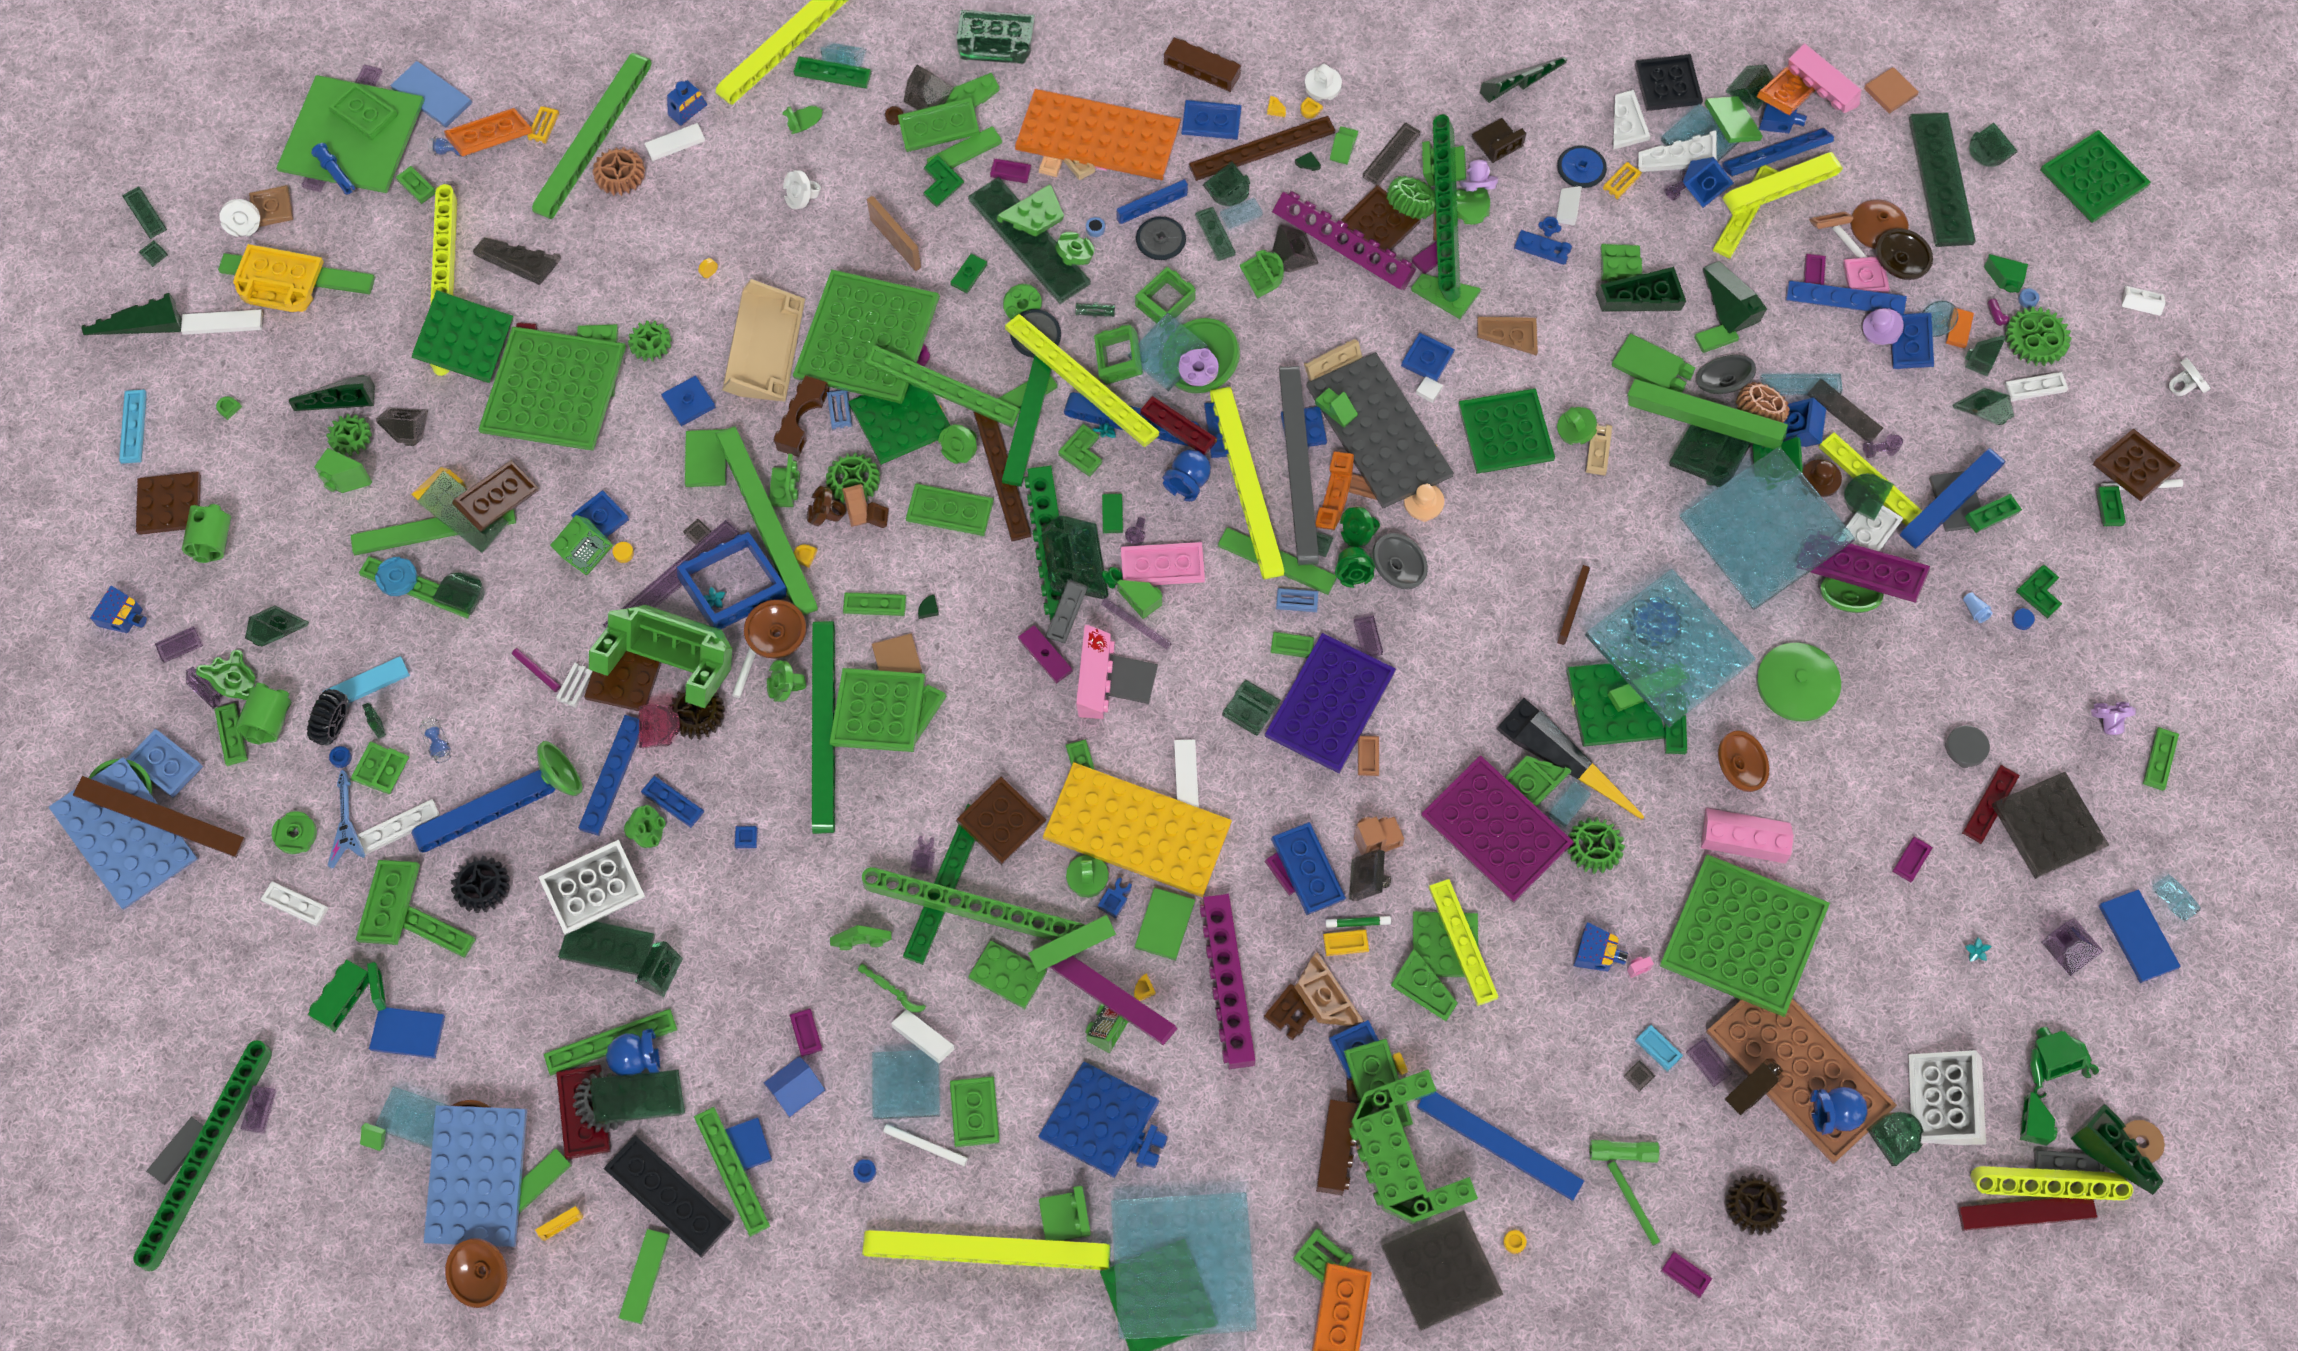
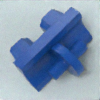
M1151 1124L1145 1140L1143 1141L1145 1133L1142 1132L1130 1151L1133 1154H1137L1138 1149L1141 1148L1136 1159V1166L1142 1169L1144 1166L1156 1168L1160 1155L1150 1152L1152 1145L1164 1149L1168 1140V1136L1159 1132L1158 1127Z

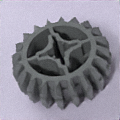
M600 1072L598 1076L591 1074L589 1079L585 1078L582 1081V1085H578L576 1088L578 1093H575L573 1096L577 1100L574 1102L573 1107L579 1108L575 1112V1116H583L580 1123L587 1121V1129L594 1125L596 1132H599L602 1127L605 1133L610 1130V1127L614 1131L617 1130L618 1125L623 1126L626 1123L625 1119H629L631 1116L630 1111L634 1109V1106L630 1104L634 1101V1097L628 1096L632 1089L624 1088L627 1085V1081L621 1084L619 1082L620 1076L613 1079L612 1073H608L605 1077L603 1072ZM603 1087L601 1093L588 1094L594 1088ZM589 1106L595 1109L596 1114L591 1110ZM607 1111H619L615 1116L604 1117Z

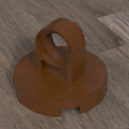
M819 486L811 497L815 500L813 505L808 506L807 521L814 526H820L825 519L838 522L846 514V508L842 503L832 500L830 488ZM832 508L837 509L840 515H836L832 511Z

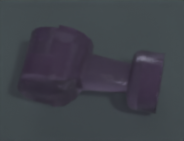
M1683 170L1680 181L1676 185H1669L1665 189L1666 196L1672 201L1678 199L1681 195L1680 191L1687 188L1683 183L1687 170Z
M1890 434L1884 442L1874 444L1871 441L1865 442L1863 444V452L1866 458L1876 456L1877 452H1887L1888 455L1894 456L1903 445V439L1899 435Z

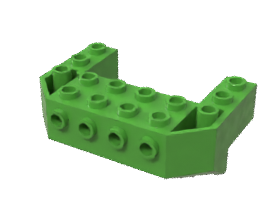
M648 605L609 611L607 628L589 650V670L607 676L626 651L692 672V676L686 683L685 702L702 708L707 706L731 671L732 647L721 629Z
M1429 1069L1365 1092L1351 1121V1128H1349L1352 1140H1356L1359 1147L1357 1149L1361 1163H1365L1367 1171H1365L1366 1178L1369 1184H1373L1375 1190L1373 1196L1377 1206L1380 1205L1382 1211L1410 1224L1429 1219L1478 1199L1470 1177L1427 1192L1395 1109L1396 1107L1432 1095L1437 1091Z

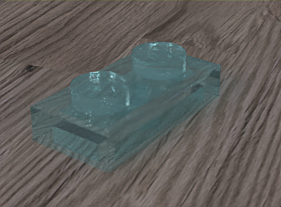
M1574 781L1549 812V816L1566 828L1591 797V793Z

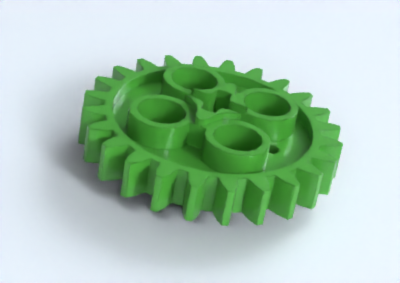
M2031 307L2029 311L2024 308L2022 313L2018 311L2015 316H2012L2006 327L2005 335L2008 336L2006 342L2011 343L2008 348H2015L2013 355H2021L2019 360L2027 358V364L2032 360L2035 366L2039 362L2045 366L2047 362L2052 365L2055 360L2060 361L2061 357L2065 356L2070 347L2069 343L2072 340L2069 337L2071 330H2066L2068 324H2062L2061 322L2064 318L2057 319L2056 312L2051 315L2050 309L2043 312L2042 307L2038 311Z

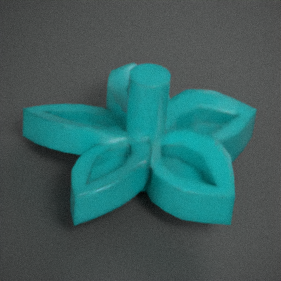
M1108 423L1104 425L1099 424V428H1093L1094 432H1101V438L1105 436L1110 438L1116 437L1114 427L1108 426Z
M711 587L709 595H704V598L711 608L714 607V604L718 608H723L721 600L725 597V592L716 593L715 589Z
M1977 937L1974 945L1968 944L1965 946L1970 952L1969 961H1975L1978 957L1981 960L1987 961V956L1984 952L1988 951L1992 946L1989 944L1982 945L1981 939Z

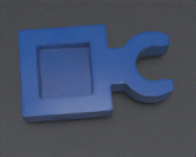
M1122 878L1117 879L1115 890L1108 888L1098 904L1100 910L1114 918L1118 917L1127 902V898L1124 895L1128 894L1132 889L1131 883L1126 888L1120 887Z

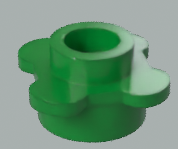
M1110 567L1108 571L1104 570L1102 572L1105 583L1111 589H1114L1117 582L1123 579L1121 571L1115 567Z

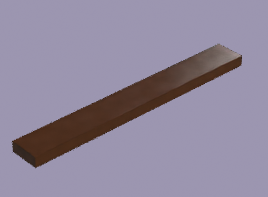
M1325 116L1190 162L1189 168L1195 180L1198 181L1335 134L1336 130L1329 116Z
M973 411L1011 542L1029 538L1031 533L1017 486L1002 483L1008 456L998 422Z
M85 776L81 777L73 793L74 797L237 858L246 839L243 836Z

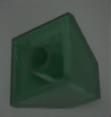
M1983 388L1953 404L1954 409L1996 425L2005 424L2007 420L2015 417L2010 395Z
M274 605L249 617L245 639L253 642L256 646L263 647L308 626L309 622Z

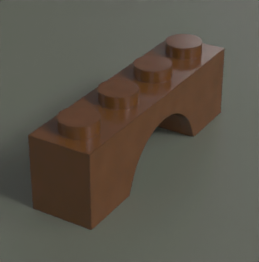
M806 375L803 381L799 382L797 394L789 403V411L782 418V426L774 435L773 441L777 451L793 454L796 457L800 456L807 440L805 432L798 426L799 420L805 412L815 408H822L828 396L827 392H829L827 382Z

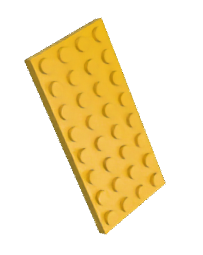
M1073 762L1043 834V839L1203 898L1232 820Z

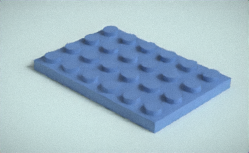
M124 757L91 778L92 780L158 804ZM75 789L49 806V809L123 910L198 860L182 837L74 797Z
M436 1105L424 1243L459 1244L468 1239L478 1238L486 1240L494 1246L516 1247L527 1109Z

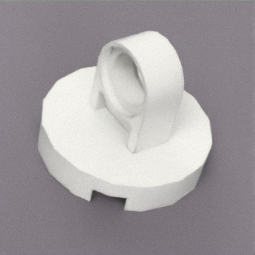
M1326 64L1313 68L1305 77L1306 93L1316 100H1332L1341 91L1342 79L1340 74Z
M794 170L793 172H788L783 183V189H786L787 196H784L785 201L791 209H803L807 206L809 199L818 197L821 187L818 183L810 181L803 171Z
M229 200L220 210L221 226L227 233L233 236H250L259 227V211L252 203L246 200Z
M2187 357L2180 361L2185 370L2174 377L2169 383L2170 390L2176 396H2183L2197 386L2203 393L2211 389ZM2184 382L2185 386L2182 390H2174L2176 383Z

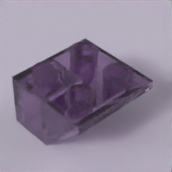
M2075 917L2062 924L2041 942L2070 976L2104 952Z

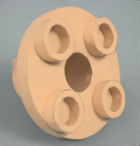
M1426 483L1417 488L1416 494L1404 499V507L1412 517L1426 522L1436 518L1442 512L1444 496L1438 487Z

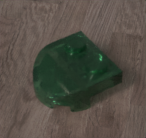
M1994 122L1980 133L1977 131L1972 136L1969 145L1972 158L1985 167L1999 166L2017 153V149Z
M1230 162L1202 186L1216 203L1230 207L1242 203L1249 196L1250 180L1247 174L1243 176L1236 165Z
M1866 473L1856 476L1848 483L1844 491L1847 508L1854 514L1859 513L1875 521L1894 484L1874 474Z
M459 572L451 573L442 580L433 600L472 615L479 600H483L485 591L480 579L476 576Z
M1887 1113L1866 1129L1891 1166H1897L1912 1153H1917L1922 1147L1921 1134L1924 1132L1920 1121L1910 1113Z

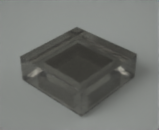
M699 519L695 520L683 531L684 535L697 547L712 535V531Z
M1639 1060L1623 1077L1640 1092L1656 1075Z

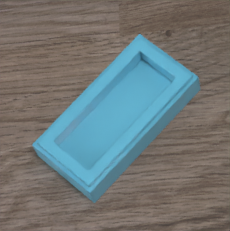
M1652 1025L1635 1040L1667 1072L1683 1057Z

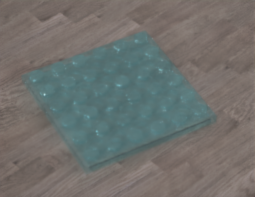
M1780 446L1680 515L1683 523L1753 610L1855 541L1852 533Z
M1673 569L1662 575L1585 633L1587 639L1668 727H1671L1756 660L1750 651Z
M1247 1192L1111 1200L1119 1340L1257 1331Z

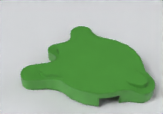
M233 650L228 661L216 657L211 665H199L196 668V674L207 679L213 688L223 696L247 700L249 691L255 684V675L244 664L243 653L240 650Z

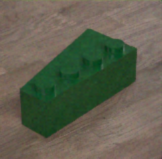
M1674 267L1600 284L1596 292L1602 312L1681 311L1687 302Z

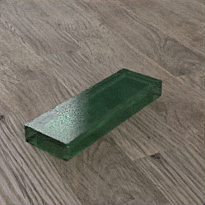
M139 186L122 195L150 239L167 230Z
M1210 207L1196 212L1195 217L1217 261L1235 256L1236 252L1214 208Z

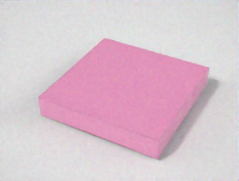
M1877 257L1844 259L1843 265L1848 288L1889 293L1890 289L1886 270L1880 265Z

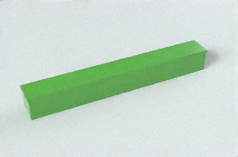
M1634 379L1628 392L1629 406L1777 451H1780L1781 444L1787 434L1788 424Z

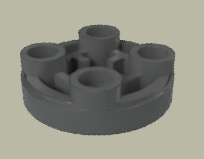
M1964 725L1955 728L1949 734L1945 742V748L1954 762L1962 768L1977 766L1986 759L1990 751V744L1987 736L1980 729Z

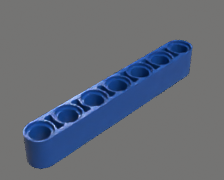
M1075 392L1069 394L1064 408V414L1067 417L1104 425L1108 423V426L1123 430L1082 394ZM1129 406L1159 431V436L1156 439L1189 446L1140 414L1141 408Z
M1989 448L1911 521L1899 536L1916 549L1980 489L2006 461Z
M537 770L414 828L411 834L419 852H428L553 793L556 789L550 784L545 783L541 777V771Z

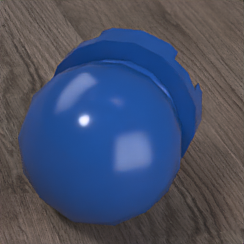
M1190 449L1183 451L1175 457L1171 469L1167 470L1163 475L1164 481L1162 484L1174 496L1176 493H1179L1185 497L1184 501H1195L1200 493L1199 488L1208 481L1211 474L1210 462L1199 451Z
M652 1028L643 1030L641 1037L635 1034H623L614 1038L607 1049L606 1061L608 1067L615 1074L629 1078L640 1075L645 1069H648L650 1074L660 1072L658 1048L654 1049L652 1039L656 1038L654 1030Z
M1838 1087L1832 1089L1829 1093L1825 1089L1813 1090L1811 1093L1810 1102H1814L1815 1112L1811 1113L1812 1121L1816 1131L1821 1132V1135L1831 1134L1834 1128L1839 1131H1852L1857 1129L1866 1120L1868 1114L1867 1102L1861 1093L1850 1087Z

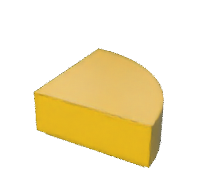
M1270 96L1267 114L1286 117L1285 106L1278 98Z
M1147 973L1138 980L1134 989V998L1139 1001L1156 995Z

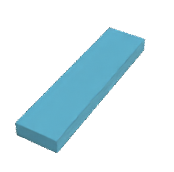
M145 389L129 390L124 393L119 455L121 464L142 461L147 396Z
M399 656L329 689H335L347 695L349 703L410 675L403 659Z

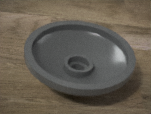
M1728 355L1716 358L1705 364L1698 371L1696 376L1697 385L1701 390L1711 394L1735 392L1751 382L1756 374V365L1751 358L1743 355Z
M1390 533L1382 536L1375 543L1372 552L1373 562L1378 573L1386 582L1394 587L1407 590L1418 587L1425 580L1428 572L1427 560L1421 548L1413 540L1401 534Z

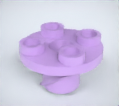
M1485 160L1471 161L1467 170L1469 176L1465 180H1459L1460 186L1465 187L1466 191H1476L1477 187L1495 189L1498 183V177L1489 175L1490 168Z
M1887 308L1871 312L1863 322V332L1867 341L1878 345L1896 343L1904 328L1903 319L1900 314Z
M1194 349L1180 357L1179 374L1186 383L1192 386H1204L1216 378L1219 365L1216 357L1209 349Z
M2117 702L2116 706L2097 703L2094 704V709L2091 710L2093 717L2103 718L2104 733L2108 735L2124 733L2125 718L2136 714V709L2133 706H2129V702Z

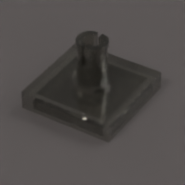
M1377 849L1351 859L1349 900H1362L1382 893L1383 888L1390 886L1391 877L1384 874L1385 851Z

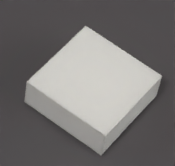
M1426 376L1416 390V395L1433 403L1441 392L1443 385Z

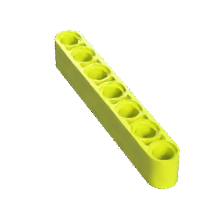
M1829 152L1731 190L1724 195L1722 200L1732 215H1738L1838 175L1843 170V167L1833 152Z
M1979 1166L1974 1168L1970 1175L1974 1185L1984 1194L2127 1200L2133 1194V1187L2129 1181L2116 1172ZM1988 1177L1985 1182L1980 1183L1981 1179ZM2010 1178L2009 1182L2002 1184L2005 1179ZM2028 1180H2032L2030 1184L2025 1185ZM2051 1181H2055L2053 1185L2048 1186ZM2078 1182L2074 1187H2071L2072 1183ZM2100 1183L2098 1187L2093 1188L2095 1184ZM2123 1184L2121 1188L2116 1189L2118 1185Z

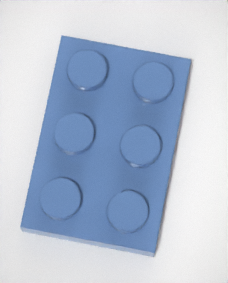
M154 729L126 758L143 767L151 781L172 798L203 768L198 761L157 729Z

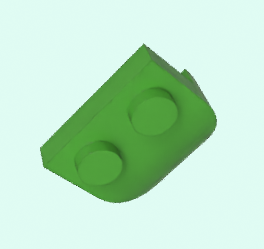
M1477 188L1476 191L1457 190L1458 218L1464 220V224H1479L1484 221L1486 216L1489 217L1490 197L1487 189Z
M1257 251L1255 252V257L1239 265L1257 299L1278 288L1283 280V262L1275 252Z

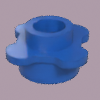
M1547 217L1544 221L1539 222L1538 227L1545 232L1544 235L1546 237H1551L1555 232L1559 233L1561 231V226L1558 225V220L1554 217Z

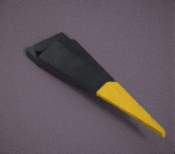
M1525 698L1518 703L1497 727V730L1514 744L1549 763H1553L1552 765L1569 768L1571 770L1569 775L1609 798L1636 817L1644 818L1643 814L1542 710L1539 711Z

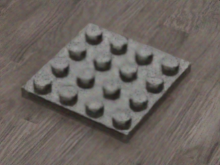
M2066 772L2046 779L1992 804L2035 879L2109 846V843Z
M1464 1210L1381 1246L1419 1332L1503 1296V1292Z

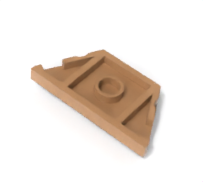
M1315 953L1294 987L1317 1022L1344 1026H1356L1363 1023V1019L1319 954Z

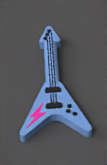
M344 770L340 771L337 787L340 788L341 821L338 825L328 861V867L330 868L335 867L346 849L352 850L362 858L365 857L364 850L349 819L348 786L351 785L347 772Z

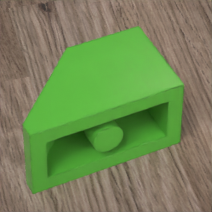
M1126 580L1117 582V591L1142 619L1162 606L1163 595L1161 591L1150 583Z

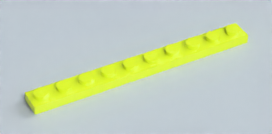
M1018 314L1005 325L1007 332L1143 447L1149 445L1159 436V431L1023 316Z

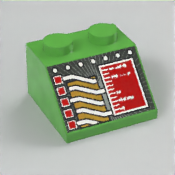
M1101 1004L1096 1012V1015H1098L1095 1022L1091 1021L1085 1033L1087 1034V1042L1110 1054L1128 1021Z

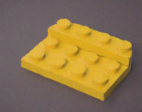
M247 244L233 283L241 300L247 304L287 312H303L313 301L311 294L324 261L321 257Z

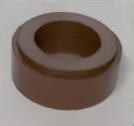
M897 106L889 107L885 111L886 122L890 125H899L898 115L904 114L903 110Z

